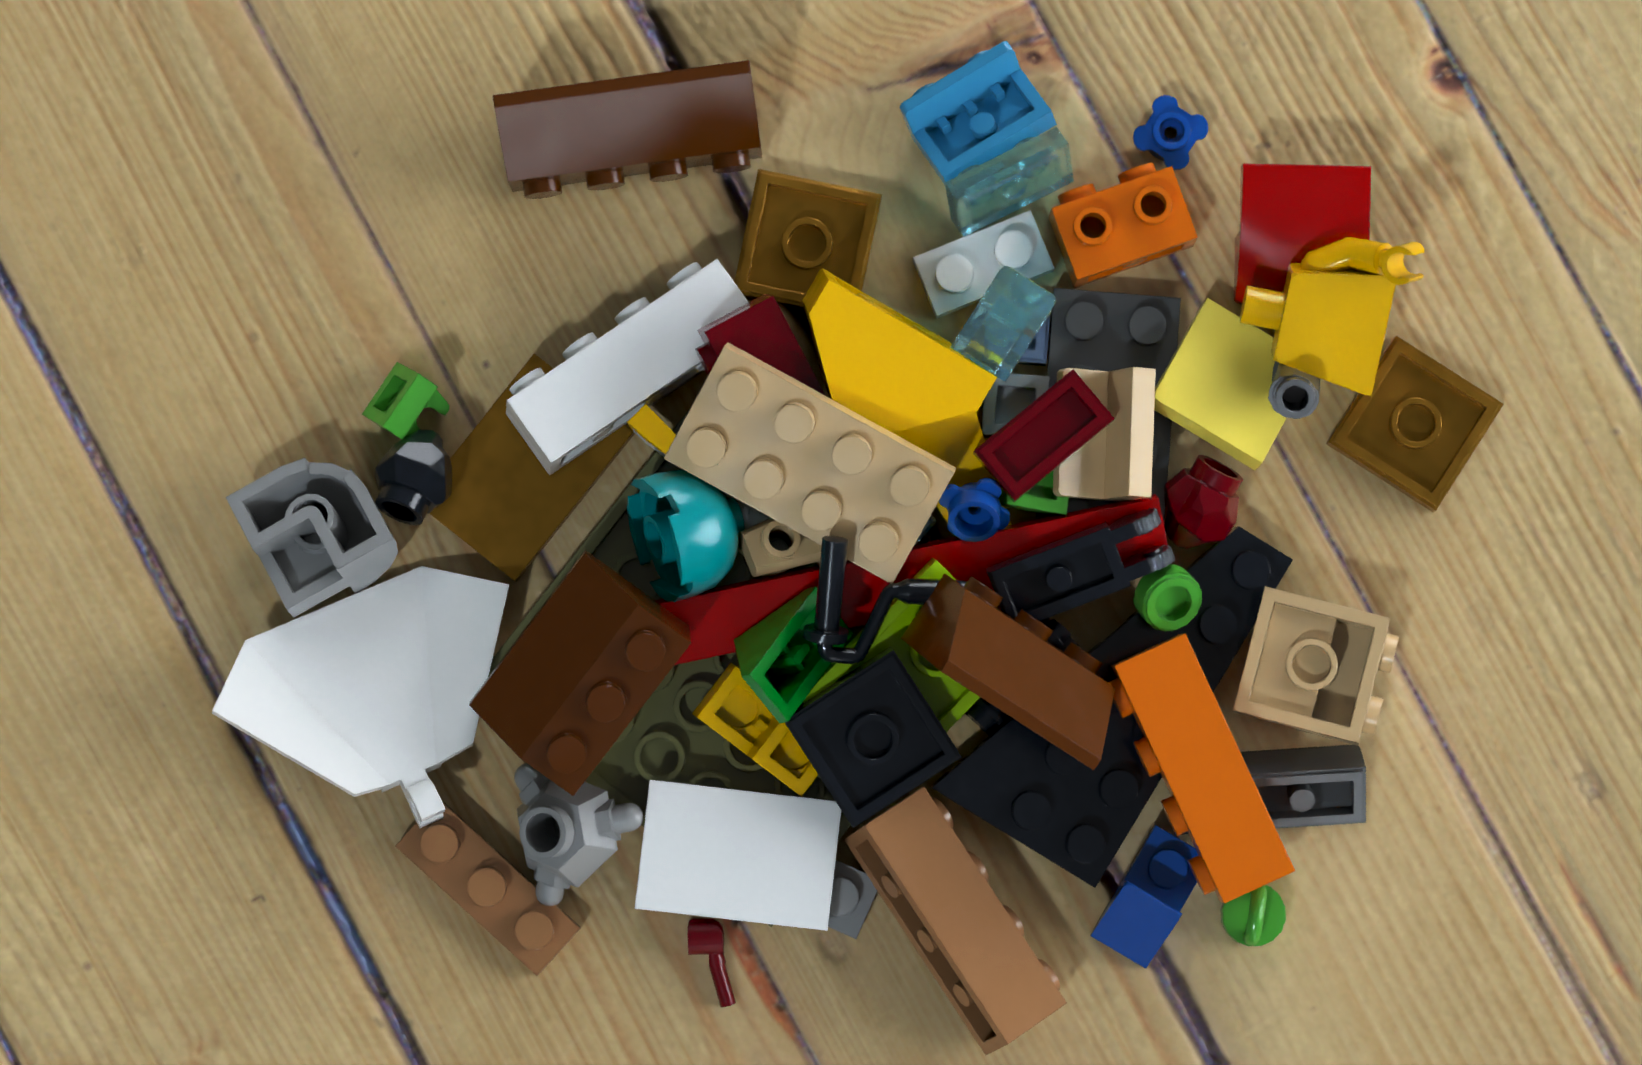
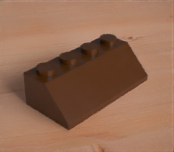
M749 60L493 95L507 180L512 192L524 191V198L526 199L557 196L562 194L561 185L587 182L588 190L618 188L625 185L624 177L649 173L650 181L652 182L673 181L687 177V168L712 165L714 173L738 172L751 167L750 159L762 158Z

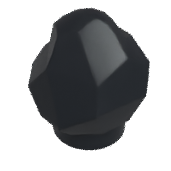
M427 429L417 430L394 444L375 468V479L380 492L375 503L381 512L399 522L409 525H420L426 513L429 514L451 496L452 464L450 456L443 449V440L438 433Z

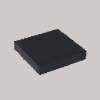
M891 647L845 675L807 702L802 703L791 719L785 722L853 828L962 758Z

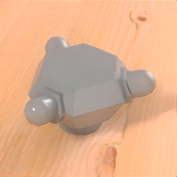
M527 763L519 766L515 772L514 780L520 790L519 797L522 802L517 808L520 840L524 848L527 867L535 870L534 879L537 881L536 897L545 906L557 905L563 899L565 889H569L570 885L578 888L618 850L616 841L621 840V833L634 831L641 826L643 812L634 803L615 805L614 799L608 798L606 790L586 782L572 796Z

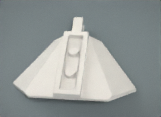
M420 566L245 640L213 707L212 714L353 797L378 790L384 792L400 785L419 828L443 819V812H445L444 804L427 773L440 768L442 763L473 746L479 715L469 706V702L489 676L509 584Z

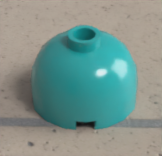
M685 470L657 472L634 479L631 485L640 489V492L628 496L627 499L629 528L640 564L649 563L652 559L656 571L661 578L650 582L655 592L666 602H676L699 595L715 587L732 568L738 552V533L744 530L743 515L736 500L726 498L721 490Z

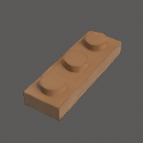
M443 802L445 807L443 819L419 828L416 822L395 847L528 969L538 976L581 927L557 905L545 906L541 904L536 897V886Z

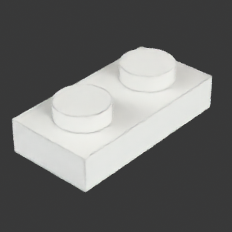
M1031 210L913 257V263L936 319L985 300L988 296H995L1052 273L1055 269Z

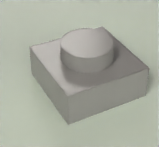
M993 372L997 379L982 404L981 430L984 438H990L1049 389L1050 377Z
M837 860L835 862L828 927L857 939L877 889L865 872Z

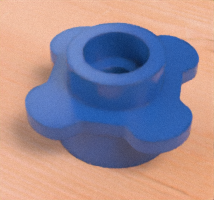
M1163 95L1154 100L1152 104L1153 113L1147 123L1135 129L1133 142L1138 150L1143 152L1149 151L1155 158L1164 161L1166 168L1172 166L1174 171L1181 170L1188 165V153L1195 142L1206 137L1208 123L1202 115H1190L1179 108L1174 97ZM1168 127L1174 128L1177 132L1176 137L1172 139L1165 136V129Z
M982 478L978 482L967 483L961 487L955 484L947 485L939 503L948 510L947 528L953 535L965 541L979 542L992 537L997 530L1004 529L1009 524L1010 512L1001 506L999 499L1002 490L999 482L991 478Z

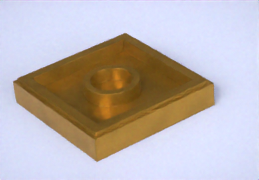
M758 169L735 275V284L746 298L756 299L764 294L774 296L779 305L803 310L802 300L821 268L862 291L882 194Z
M1395 336L1379 360L1372 396L1357 394L1326 444L1428 510L1435 512L1504 404L1400 337Z

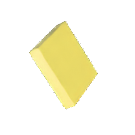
M1207 298L1197 311L1155 387L1154 410L1255 471L1263 463L1286 420V417L1274 411L1268 399L1275 364L1271 352L1273 337L1254 325L1240 323L1239 316Z

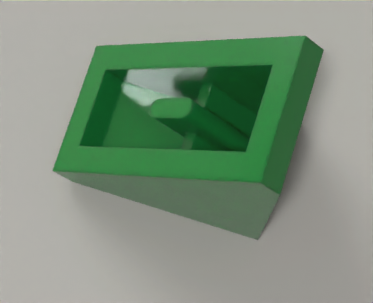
M816 586L805 589L734 639L742 678L779 723H785L791 719L831 664V662L821 658L818 653L817 643L803 638L804 626L814 623L817 598ZM840 618V626L845 627L849 630V640L853 633L844 623V621ZM845 644L833 645V647H843Z

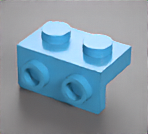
M1007 41L999 43L990 50L975 54L965 65L939 81L921 87L911 98L900 105L901 113L912 139L948 190L1057 125L1051 109L1021 70L1016 54Z

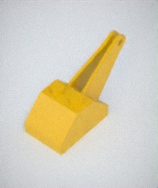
M821 268L802 302L824 386L830 399L956 467L955 473L948 485L955 484L961 487L967 483L978 482L982 478L994 479L973 454V451L985 442L976 411H978L997 379V376L989 366L979 358ZM938 501L936 507L948 523V510L941 506Z

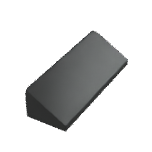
M1339 745L1241 752L1275 828L1366 823V766L1359 746Z

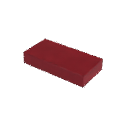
M1073 369L976 448L973 454L990 475L999 482L1001 488L1015 503L1111 424L1115 418Z

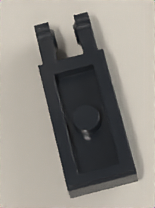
M1149 508L1132 515H1127L1117 519L1110 525L1106 522L985 568L993 590L1003 597L999 604L1001 611L1015 619L1022 609L1041 621L1131 586L1129 581L1172 564L1175 561V556L1169 545L1148 548L1123 562L1115 545L1136 536L1147 534L1161 524V519L1157 509Z

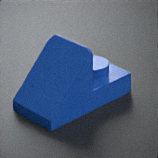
M1154 825L1090 936L1140 966L1147 968L1182 916L1180 911L1197 883L1188 862L1189 859L1198 856L1196 849Z

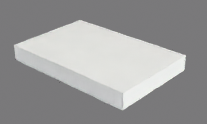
M649 780L634 909L828 931L841 809L836 801Z

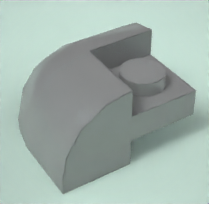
M306 458L273 470L226 497L252 549L260 557L283 604L293 618L349 586L355 594L362 591L391 567L398 554L397 542L367 487L351 469L348 471L333 463L308 462Z

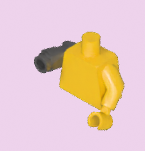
M1346 237L1309 251L1301 263L1289 264L1283 292L1247 285L1240 313V323L1275 330L1271 348L1275 364L1268 395L1274 411L1286 418L1300 419L1311 415L1319 403L1320 379L1360 394L1372 396L1396 285L1421 280L1424 276L1421 273H1410L1405 268L1403 262L1404 255L1425 253L1422 244L1409 242L1392 247L1389 243Z

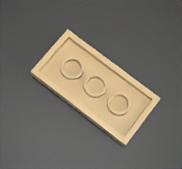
M728 342L723 347L664 457L668 462L821 546L822 537L839 536L848 539L846 559L890 584L896 579L956 470V467Z

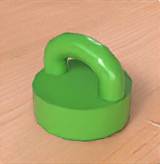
M1169 564L1167 567L1156 570L1140 579L1135 590L1133 603L1138 613L1154 629L1165 632L1173 631L1187 625L1197 615L1202 603V591L1198 582L1183 567Z
M1267 885L1225 904L1222 903L1220 909L1221 923L1226 933L1235 942L1246 946H1263L1273 941L1282 932L1286 921L1285 905L1280 895Z

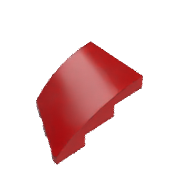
M1243 163L1240 178V231L1235 238L1234 301L1242 305L1247 285L1283 292L1289 264L1301 263L1309 251L1346 237L1369 240L1371 166Z

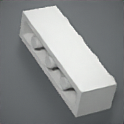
M718 259L704 268H701L698 262L688 265L667 282L670 291L652 303H649L646 297L636 300L615 317L618 326L600 338H597L593 332L584 335L562 353L566 361L546 374L541 368L534 369L511 386L509 390L513 396L506 402V415L549 475L627 424V421L645 404L652 407L705 371L695 348L704 344L697 330L749 303Z

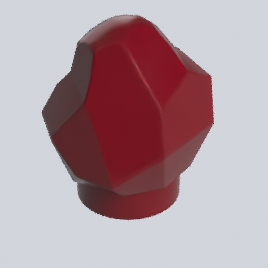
M1198 455L1191 468H1183L1165 484L1164 501L1167 515L1164 528L1169 540L1181 549H1190L1207 542L1225 540L1237 521L1239 496L1236 492L1243 478L1225 464L1208 456Z

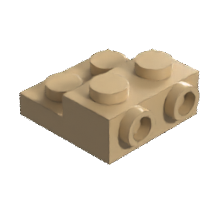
M1265 586L1233 712L1358 746L1361 733L1374 735L1384 699L1371 695L1377 670L1386 673L1391 672L1399 641V636L1387 633L1391 618Z

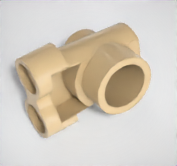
M772 518L738 533V542L753 577L779 575L788 572L791 568L817 562L820 567L821 545ZM769 534L781 537L787 543L789 549L781 551L772 547L769 542Z

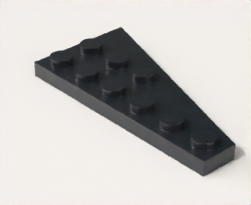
M1240 526L1234 527L1225 540L1216 542L1185 569L1198 582L1202 591V603L1197 615L1180 629L1165 632L1154 629L1136 610L1126 619L1127 621L1087 652L1103 663L1096 674L1105 681L1110 682L1116 679L1111 665L1181 633H1186L1212 692H1214L1256 622L1265 586L1276 589L1293 559ZM1113 701L1102 758L1095 770L1087 767L1020 722L1011 718L994 734L988 736L975 747L974 751L953 769L934 782L930 788L1083 882L1096 888L1162 776L1161 773L1149 777L1133 743L1143 738L1133 714L1122 718Z

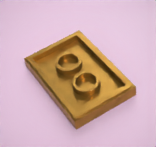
M535 353L450 458L452 464V494L445 502L429 513L515 582L519 580L635 434L634 431L623 425L571 462L549 475L506 415V402L513 396L509 389L515 382L534 369L541 368L545 374L554 369Z

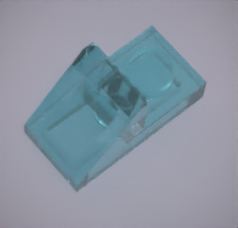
M1004 266L995 276L950 348L1006 382L1052 313L1051 310L1056 303V297L1011 267Z

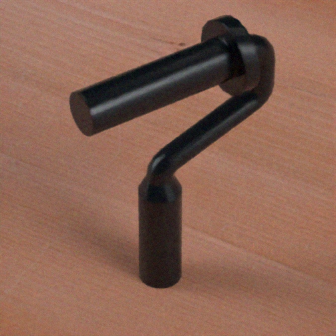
M839 536L822 537L814 623L804 626L803 638L817 643L818 653L827 662L839 664L859 663L867 656L892 601L898 599L905 604L924 605L940 580L906 578L898 583L887 585L881 591L854 648L833 647V645L848 642L849 630L840 626L848 539ZM955 580L963 586L967 582L964 580Z

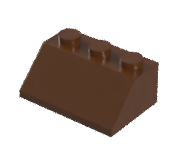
M585 550L471 699L469 706L520 759L574 796L691 644L689 625Z
M944 573L932 595L924 603L901 639L942 673L1087 767L1095 770L1102 758L1115 692L1114 686L1096 674L1103 663L1072 642H1070L1064 652L1047 641L1053 630L1022 609L1015 619L1011 618L997 608L1003 597L974 577L970 576L963 586Z

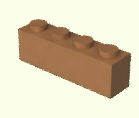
M922 787L844 839L985 1055L1008 1045L1067 1004L1059 992L1060 983L1057 975L1045 961L1036 957L1024 938V928L1019 917L1011 908L1001 904L988 884L989 876L984 864L974 853L966 851L953 831V820L949 811L942 802L931 797L925 787Z

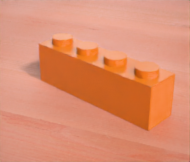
M1181 633L1111 665L1116 679L1108 682L1115 687L1113 701L1122 718L1133 714L1143 738L1133 742L1149 777L1161 773L1171 795L1162 800L1161 804L1176 836L1188 832L1198 856L1189 859L1188 862L1202 893L1206 895L1215 891L1218 899L1225 904L1294 872L1295 869L1186 633Z

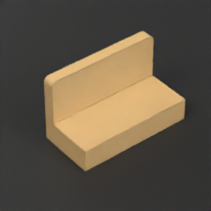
M1129 367L1113 371L1079 368L1060 369L1057 372V382L1074 369L1115 419L1053 470L1054 495L1058 497L1118 502L1151 498L1156 369Z

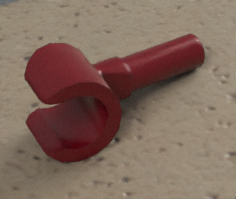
M715 919L689 920L688 955H709V968L720 1007L735 1004L736 1001L725 966L723 926Z

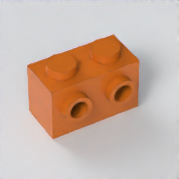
M1153 163L1143 164L1118 175L1120 184L1096 192L1094 184H1086L1058 196L1060 205L1051 208L1048 218L1073 288L1194 246L1198 236L1172 166L1156 171Z

